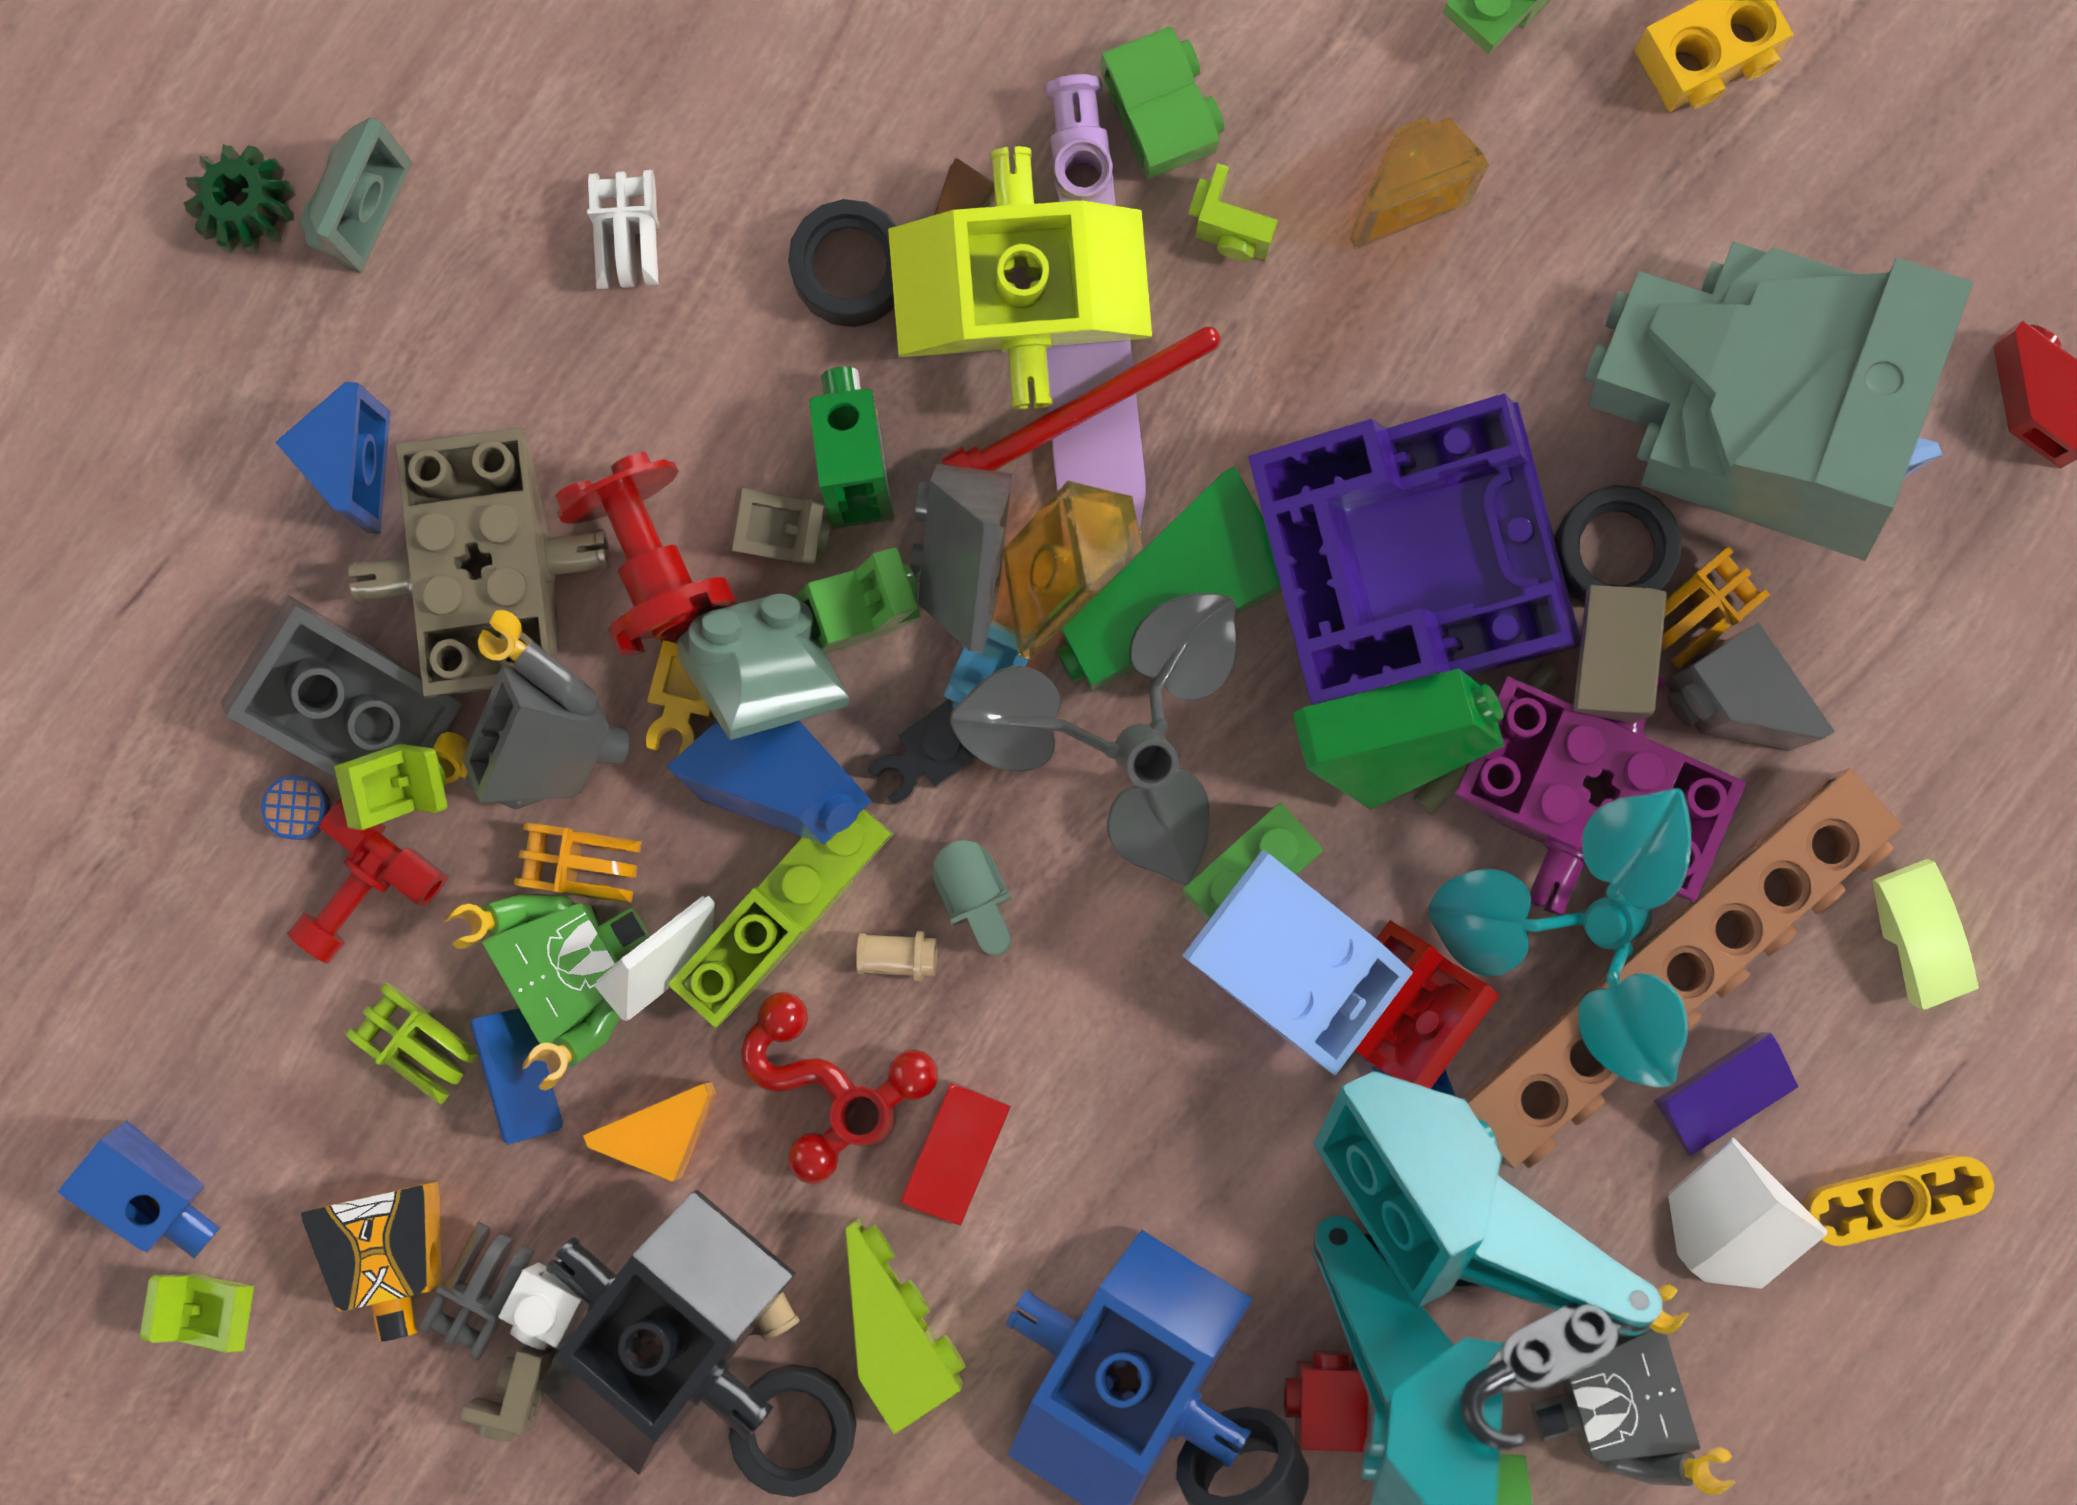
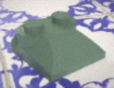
M369 117L350 128L334 144L328 156L326 170L314 195L306 203L300 221L301 229L306 231L305 238L309 247L332 256L339 264L362 273L413 163L382 122Z
M773 594L713 610L695 618L690 624L689 630L678 639V660L729 740L849 706V695L825 652L812 634V611L803 601L787 594Z

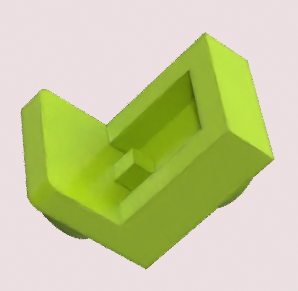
M1217 163L1211 181L1199 179L1188 214L1198 217L1195 238L1217 245L1216 250L1220 254L1233 260L1251 262L1253 257L1266 261L1278 220L1221 202L1229 167Z
M397 744L334 766L348 828L364 830L415 810L437 813L447 809L444 791L446 776L440 761L437 759V754L432 748Z
M198 1273L152 1275L148 1282L140 1339L151 1343L179 1341L224 1353L243 1352L254 1286Z

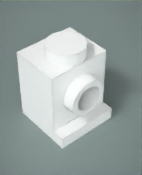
M538 1262L522 1270L498 1318L513 1325L510 1334L519 1341L540 1350H545L548 1344L560 1350L575 1331L588 1304L554 1274L546 1271L547 1266Z

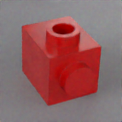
M1318 1350L1313 1351V1361L1297 1360L1296 1378H1285L1284 1415L1286 1418H1295V1441L1299 1449L1363 1453L1364 1442L1367 1438L1368 1394L1356 1363H1352V1353Z

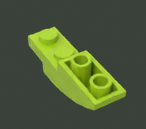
M864 808L848 828L836 833L825 844L802 837L766 879L748 893L668 983V986L713 1027L717 1028L854 883L853 879L893 836V833Z

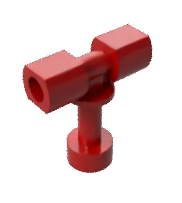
M340 799L323 818L319 828L351 852L343 863L352 872L316 918L303 912L287 932V935L307 953L329 964L345 944V941L337 932L373 887L385 893L392 885L416 905L426 907L443 888L449 876L416 850L408 847L402 850L382 834L386 828L382 823L364 830L348 828L342 799Z

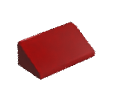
M952 1081L900 1203L961 1226L1011 1106Z

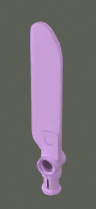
M1088 74L1062 76L1047 82L1045 85L1046 95L1048 98L1053 99L1056 133L1050 137L1054 187L1058 202L1083 200L1116 206L1112 175L1113 164L1109 151L1108 132L1106 129L1100 128L1096 94L1101 91L1102 84L1098 76ZM1073 104L1078 106L1079 123L1075 121ZM1078 163H1088L1097 169L1100 178L1093 186L1086 188L1077 187L1067 179L1066 173L1068 169ZM1131 341L1058 345L1048 349L1047 362L1050 397L1053 405L1048 407V411L1050 412L1132 367ZM1136 394L1052 439L1064 558L1069 570L1083 578H1100L1110 575L1126 557L1141 525L1146 484Z

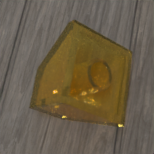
M1450 117L1433 124L1430 123L1429 118L1418 119L1404 125L1394 133L1395 138L1390 141L1350 239L1354 249L1470 204L1489 165L1482 151Z
M1067 481L1004 548L1003 559L1019 657L1031 659L1142 550V535L1137 523L1132 496Z

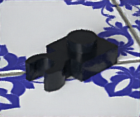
M950 699L898 735L908 750L900 757L894 755L881 757L869 768L868 772L874 779L890 769L897 770L902 774V786L887 797L892 805H899L907 801L915 791L916 780L923 775H926L935 789H937L978 759V757L964 747L952 729L950 717L954 708Z

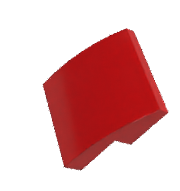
M1389 920L1376 939L1413 973L1354 1052L1385 1075L1431 1089L1500 995L1487 983L1446 959L1432 945Z

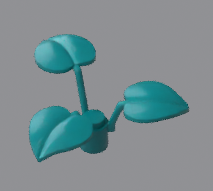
M1669 789L1652 794L1619 798L1603 805L1589 818L1582 836L1584 861L1589 871L1595 877L1610 882V885L1606 891L1607 896L1594 901L1587 910L1583 909L1576 913L1542 919H1526L1531 905V895L1528 887L1514 875L1496 869H1479L1459 875L1442 885L1434 894L1428 906L1429 918L1451 956L1460 965L1480 975H1502L1517 967L1524 960L1528 952L1529 943L1526 931L1539 932L1578 924L1584 925L1588 937L1596 945L1605 949H1614L1615 951L1606 974L1609 988L1597 989L1586 994L1579 1004L1578 1022L1584 1043L1591 1054L1603 1066L1628 1081L1653 1087H1668L1677 1081L1678 1066L1687 1041L1688 1032L1687 1014L1679 994L1669 983L1657 976L1648 973H1636L1621 982L1620 974L1626 959L1634 952L1630 942L1646 933L1651 925V909L1665 904L1674 897L1681 888L1686 876L1690 857L1691 828L1686 801L1680 789Z

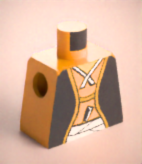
M438 1181L301 1212L304 1227L337 1310L341 1312L371 1305L378 1342L399 1339L418 1333L410 1296L429 1292L441 1286L440 1191Z

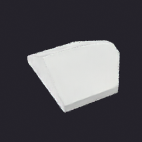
M1733 1137L1669 1191L1668 1198L1677 1255L1691 1272L1706 1283L1762 1289L1827 1235V1229Z

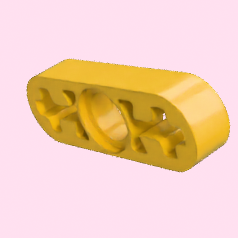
M1946 1155L1817 1187L1805 1197L1802 1206L1821 1224L1820 1214L1829 1211V1199H1832L1836 1205L1844 1207L1864 1204L1867 1214L1873 1221L1871 1226H1867L1868 1216L1860 1214L1842 1218L1839 1221L1840 1231L1836 1232L1833 1226L1822 1224L1827 1229V1235L1820 1242L1833 1246H1846L1976 1214L1982 1211L1991 1201L1994 1192V1182L1988 1168L1979 1160L1961 1155ZM1954 1169H1957L1959 1174L1971 1176L1973 1179V1186L1964 1189V1201L1959 1196L1948 1193L1930 1196L1929 1190L1925 1185L1926 1183L1939 1186L1951 1183L1955 1180ZM1923 1174H1926L1925 1183L1921 1179ZM1901 1181L1910 1188L1913 1195V1205L1907 1215L1902 1218L1892 1219L1884 1213L1880 1197L1888 1184ZM1864 1189L1863 1200L1858 1194V1191ZM1931 1201L1935 1205V1210L1930 1211Z

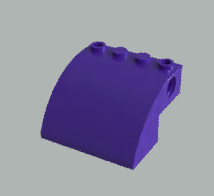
M1505 393L1387 429L1375 420L1368 419L1248 456L1311 705L1454 669H1460L1466 675L1471 676L1580 647L1581 637L1519 403L1513 402Z

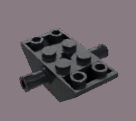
M698 1190L693 1191L639 1247L617 1274L583 1247L577 1238L572 1237L555 1254L559 1259L557 1261L552 1259L547 1265L546 1271L554 1274L590 1306L587 1309L588 1314L555 1355L541 1391L638 1475L648 1466L693 1406H698L702 1402L738 1432L744 1441H747L763 1423L762 1419L770 1414L773 1406L763 1401L728 1370L732 1364L728 1361L797 1273ZM657 1336L660 1338L663 1348L654 1341Z

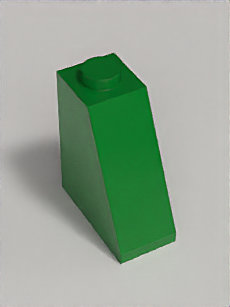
M1460 669L1303 707L1292 713L1306 768L1370 810L1505 746L1498 726V721L1503 719V711L1496 694L1487 684L1479 685Z

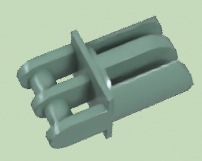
M961 840L948 844L940 850L934 861L933 877L950 921L955 926L968 920L982 950L992 956L1003 955L1010 948L1012 939L998 906L1012 900L998 867L989 852L976 842Z

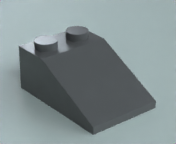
M936 464L930 483H919L916 498L915 520L926 522L924 545L913 544L910 559V568L914 573L916 582L920 583L918 604L970 652L983 653L999 596L1013 473Z
M290 595L285 599L220 702L226 717L335 778L337 777L334 766L397 744L433 749L439 735L446 732L463 705L460 700L452 695L424 697L422 677Z

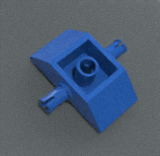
M1141 1230L1098 1288L1082 1317L1077 1318L1076 1321L1036 1297L1030 1290H1026L1016 1303V1306L1035 1317L1038 1322L1017 1310V1312H1011L1006 1326L1011 1330L1015 1329L1054 1354V1364L1031 1401L1008 1456L1083 1505H1133L1171 1438L1176 1441L1179 1436L1224 1463V1466L1230 1469L1240 1451L1219 1439L1217 1435H1220L1241 1449L1245 1445L1251 1431L1240 1427L1201 1402L1203 1394L1199 1393L1253 1301V1298L1144 1230ZM1133 1363L1138 1368L1136 1377L1142 1382L1140 1390L1134 1388L1123 1395L1117 1390L1120 1378L1113 1373L1115 1366L1125 1367Z

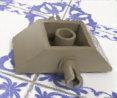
M523 427L395 444L407 551L403 558L366 563H350L348 577H356L357 582L349 583L356 603L395 596H411L414 606L424 697L493 689L501 667L514 666L515 661L510 657L503 660H491L486 658L478 647V638L482 630L491 632L496 638L506 639L502 633L495 631L489 623L493 613L498 610L508 611L518 618L522 629L519 640L529 646L534 642L556 659L559 623L554 589L555 575L597 569L609 570L610 555H605V550H609L605 530L601 529L596 530V532L549 538L544 500L526 432ZM486 556L492 561V565L483 567L481 571L482 578L478 579L471 574L472 566L476 563L477 559Z

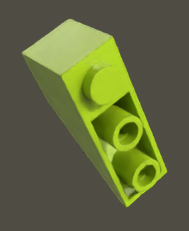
M857 1218L846 1227L858 1378L893 1434H896L960 1392L963 1380L958 1373L965 1369L966 1366L947 1335L944 1334L936 1340L924 1321L923 1317L931 1311L913 1281L909 1279L901 1284L889 1266L888 1261L895 1258V1254L876 1224L866 1229L860 1218Z

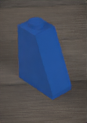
M800 720L733 740H729L719 722L716 721L667 765L671 772L701 801L821 844H825L836 833L848 828L856 820L858 814L872 802L868 795Z

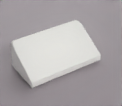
M709 895L706 898L702 896L623 957L597 980L596 989L624 1021L630 1020L669 989L668 983L712 935L715 902Z

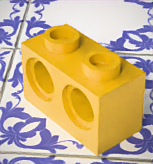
M1698 0L1646 27L1633 50L1670 113L1690 103L1693 110L1711 103L1726 92V83L1743 74L1748 81L1766 74L1782 61L1779 54L1794 33L1775 0ZM1741 24L1748 27L1755 36V42H1744L1738 39L1732 32L1731 25ZM1686 52L1695 56L1700 62L1701 70L1690 71L1683 68L1677 61L1676 53Z

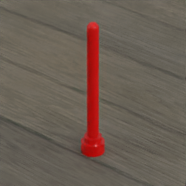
M1203 327L981 450H979L977 445L968 450L961 446L940 458L943 465L996 471L1216 350L1221 342L1220 334L1213 327Z

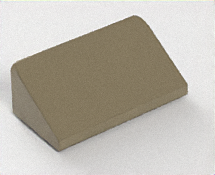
M1598 585L1587 587L1573 711L1630 724L1650 717L1654 713L1667 597L1665 591L1652 588Z

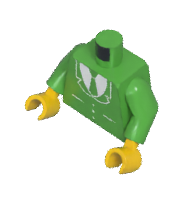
M520 894L485 904L481 908L473 904H463L446 915L444 922L451 921L454 918H462L469 922L471 926V936L459 938L452 943L458 949L468 948L483 938L486 933L491 935L482 943L540 1043L527 1056L522 1068L524 1070L532 1062L540 1060L548 1063L552 1068L553 1074H550L538 1086L539 1089L549 1090L553 1088L565 1073L567 1067L577 1065L608 1043L620 1017L595 986L598 984L597 980L619 962L622 956L634 950L650 937L646 926L633 907L628 908L602 924L590 905L583 903L575 904L573 900L565 895Z

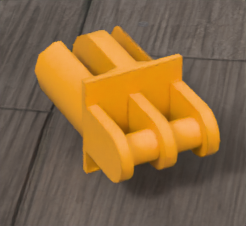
M1729 546L1684 581L1679 588L1666 598L1664 617L1673 612L1689 596L1695 606L1663 632L1662 651L1687 633L1703 618L1707 617L1714 623L1670 660L1679 670L1729 628L1743 620L1747 614L1770 596L1766 588L1759 591L1748 579L1752 572L1747 567L1741 571L1729 557L1734 552ZM1713 569L1726 582L1719 590L1706 577ZM1732 590L1744 603L1737 611L1724 598Z
M524 822L523 830L529 831L526 851L519 850L518 858L524 859L521 878H515L513 886L632 904L634 891L603 884L576 882L578 870L636 879L637 865L581 856V846L640 853L642 840ZM548 835L562 837L559 856L545 854ZM543 862L558 864L555 883L540 881Z

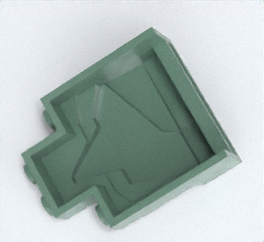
M1732 242L1724 265L1714 261L1711 262L1701 291L1638 271L1630 293L1618 290L1605 325V327L1615 330L1609 347L1597 343L1584 378L1586 381L1595 383L1589 407L1648 426L1636 458L1648 462L1641 483L1642 486L1865 561L1896 503L1974 282L1897 257L1888 273L1856 274L1773 247L1768 252L1737 242Z

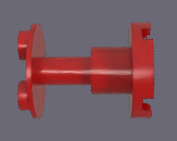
M646 452L628 455L615 462L611 466L613 475L593 484L590 480L573 483L561 489L555 495L560 506L557 514L562 523L577 524L608 516L627 559V562L618 569V573L634 608L616 619L608 629L618 653L622 656L646 652L641 640L651 637L660 639L661 643L663 640L674 643L689 630L692 621L701 614L737 605L736 598L726 578L713 577L693 582L677 545H662L643 501L670 484L679 472L674 462L667 461L666 459L651 462Z

